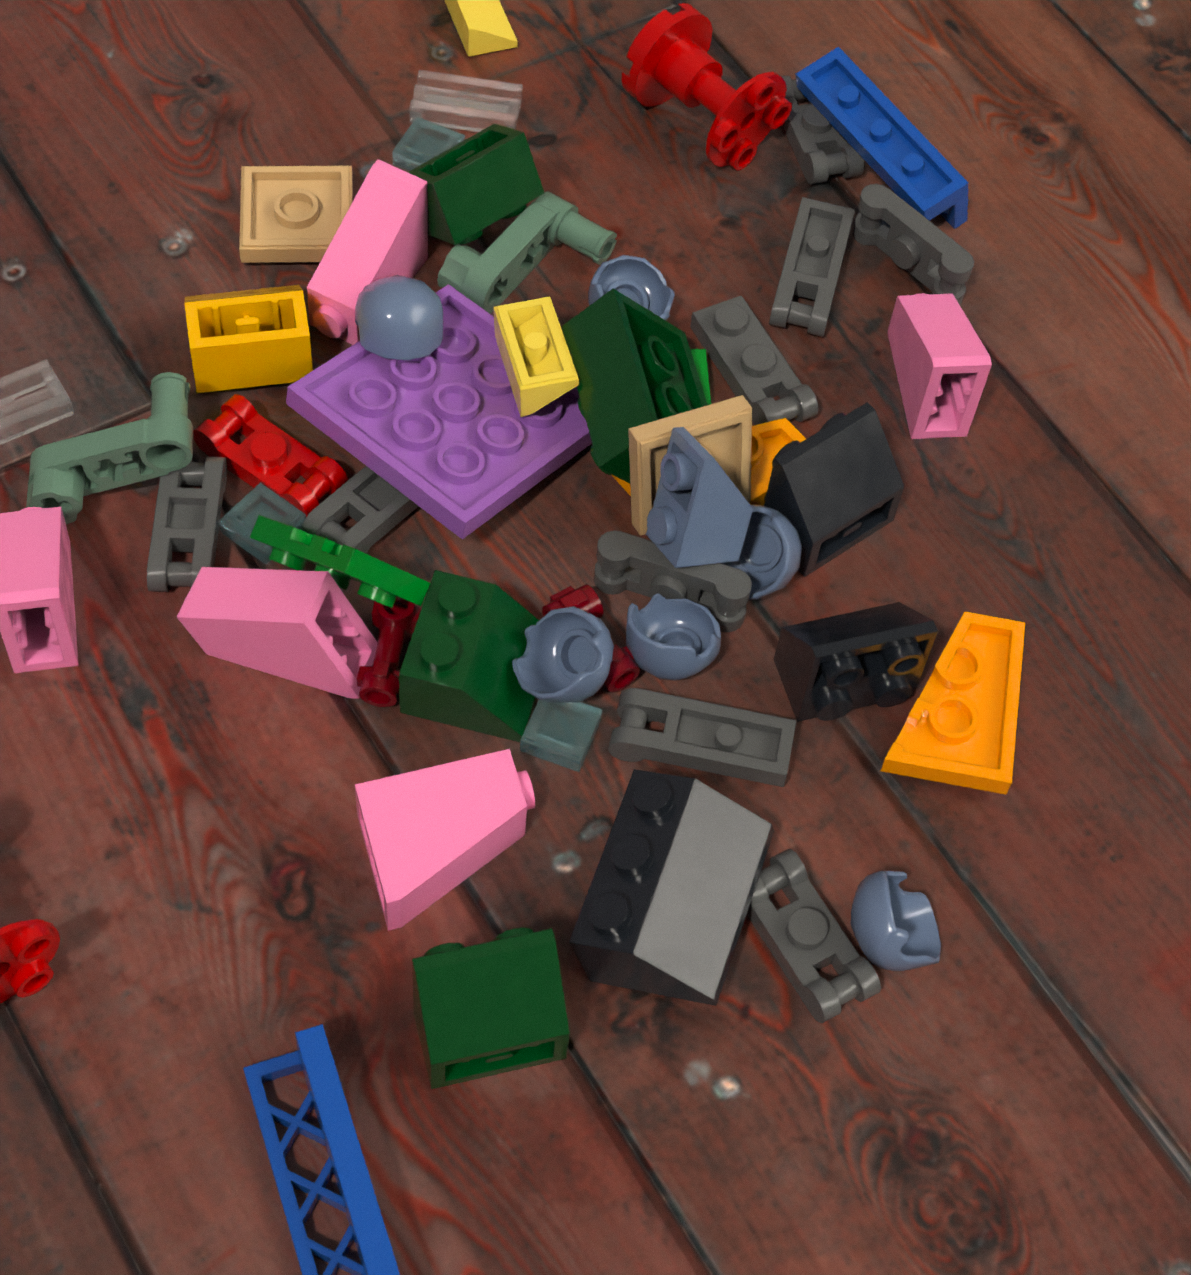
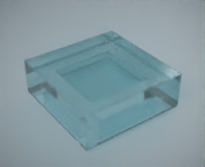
M416 117L392 151L393 165L411 171L465 140V135Z
M260 482L219 520L221 533L264 564H267L271 561L268 558L273 548L249 538L258 515L301 530L306 514Z
M539 699L521 738L520 751L580 772L601 723L603 710L582 702L550 703Z

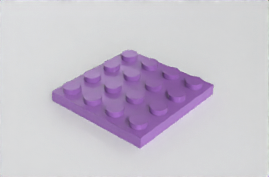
M448 284L436 292L443 307V339L441 345L430 355L412 360L387 359L367 351L361 346L359 341L288 386L286 404L463 540L592 444L587 422L578 408V399L580 397L577 387L535 413L525 417L520 416L496 342L494 317Z

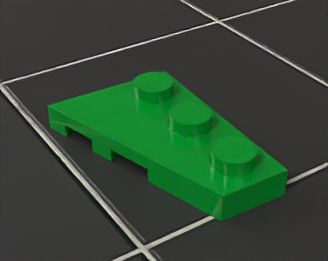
M258 515L249 537L273 548L268 559L294 570H304L307 562L316 565L314 571H328L339 588L344 590L348 589L351 579L360 582L358 595L393 608L397 597L421 606L431 584L344 544H337L324 537L312 535Z

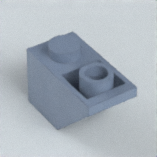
M675 427L672 429L667 453L661 462V477L653 508L647 517L646 535L675 568L739 561L753 508L709 452L684 427Z

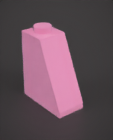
M379 159L373 164L307 286L310 325L316 327L321 333L330 338H339L354 345L360 341L359 328L355 323V306L357 297L364 287L375 280L401 275L413 278L428 260L427 181Z
M919 293L897 296L887 333L911 439L967 437L992 366L990 355L953 294Z
M27 507L20 511L0 513V632L14 673L79 666L71 545L61 507Z
M201 567L177 615L178 620L209 656L352 699H360V687H357L359 667L372 666L378 643L328 571Z
M510 749L355 784L357 816L388 931L403 927L525 836L527 810L535 808L534 791L528 772L526 770L516 771Z

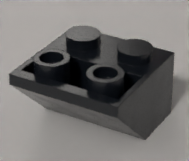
M867 402L847 415L845 413H838L830 418L816 434L801 443L795 440L785 445L772 461L773 468L768 490L764 497V506L782 513L797 529L802 543L798 571L804 577L894 521L904 484L876 410Z
M897 602L782 627L774 662L797 722L817 717L823 721L834 720L846 715L853 709L875 704L884 708L892 707L914 696L938 633L934 620Z

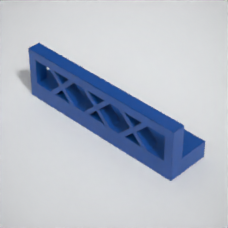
M840 47L835 48L796 73L797 88L897 196L929 221L941 214L954 229L967 221L968 182Z
M323 1024L295 1032L298 1051L243 1067L301 1273L302 1275H318L313 1258L314 1255L329 1263L323 1275H336L338 1269L351 1275H400ZM303 1071L309 1093L295 1116L268 1104L263 1083ZM313 1108L320 1129L306 1122ZM274 1121L288 1128L281 1142H279ZM298 1134L326 1146L329 1158L315 1183L287 1169L285 1157ZM333 1173L340 1195L325 1188ZM293 1187L308 1194L300 1210ZM318 1200L346 1213L349 1227L336 1251L307 1238L304 1226ZM353 1241L355 1242L361 1264L345 1257Z

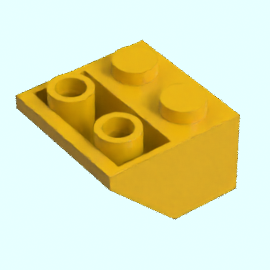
M300 285L185 296L184 304L189 346L197 393L294 383L313 371L310 332L304 294Z

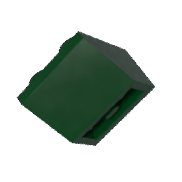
M495 123L408 172L427 181L428 235L453 245H463L478 239L483 233L482 229L499 219H508L521 214L527 208V203L544 194L525 133Z
M515 928L500 933L491 942L468 947L461 943H445L429 949L422 957L412 959L413 1013L431 1089L566 1059L570 1031L556 940L552 928L533 932L530 928Z

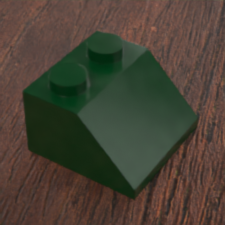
M435 570L399 673L400 713L522 743L536 697L522 690L514 673L512 661L523 656L527 646L525 629L531 625H536L539 619L496 584Z

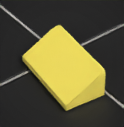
M444 0L468 57L517 47L518 41L499 0Z
M550 296L493 307L496 342L521 417L535 413L579 385V378Z

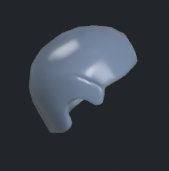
M622 255L603 262L595 272L588 291L589 306L614 288L662 319L667 320L670 317L669 313L675 292L667 286L661 271L645 258Z
M395 275L375 280L365 286L362 292L359 293L355 306V323L359 328L361 346L367 351L387 359L412 360L430 355L441 345L443 339L442 303L439 296L425 282Z
M751 505L753 511L739 561L721 563L737 568L750 577L752 587L749 600L765 597L786 587L800 567L802 543L797 529L782 513L763 505Z
M655 594L650 602L641 610H638V606L633 603L628 607L626 645L639 668L660 680L676 681L697 674L715 660L721 646L720 625L706 606L687 598L665 599L661 594Z
M573 606L553 609L541 618L536 625H531L525 629L527 638L526 650L523 656L512 661L514 673L522 690L550 703L582 702L599 691L609 674L614 648L610 632L600 618Z
M878 871L866 876L857 886L851 908V927L863 953L872 964L890 971H907L939 963L941 942L938 925L927 896L921 892H907L899 887V883L907 879V873L901 871Z

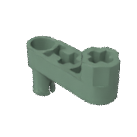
M547 191L533 201L483 254L467 245L461 246L457 244L447 254L444 264L438 273V286L443 288L449 284L486 312L492 313L494 311L493 307L500 306L555 245L559 246L563 243L589 257L596 264L601 265L614 250L617 234L578 214V208L575 205Z
M160 373L151 380V416L147 419L129 422L36 448L30 458L26 508L61 507L65 523L69 524L76 521L77 514L83 509V496L165 476L169 472L186 467L191 462L193 456L194 427L188 419L190 383H186V378L178 373Z

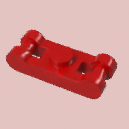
M240 394L233 395L221 406L222 414L214 421L206 419L193 430V439L209 457H225L227 469L300 521H304L308 514L319 505V500L324 495L333 494L348 481L344 469L334 459L328 456H318L258 414L250 401ZM237 431L247 437L239 445L230 439ZM300 476L306 479L303 483L295 482Z

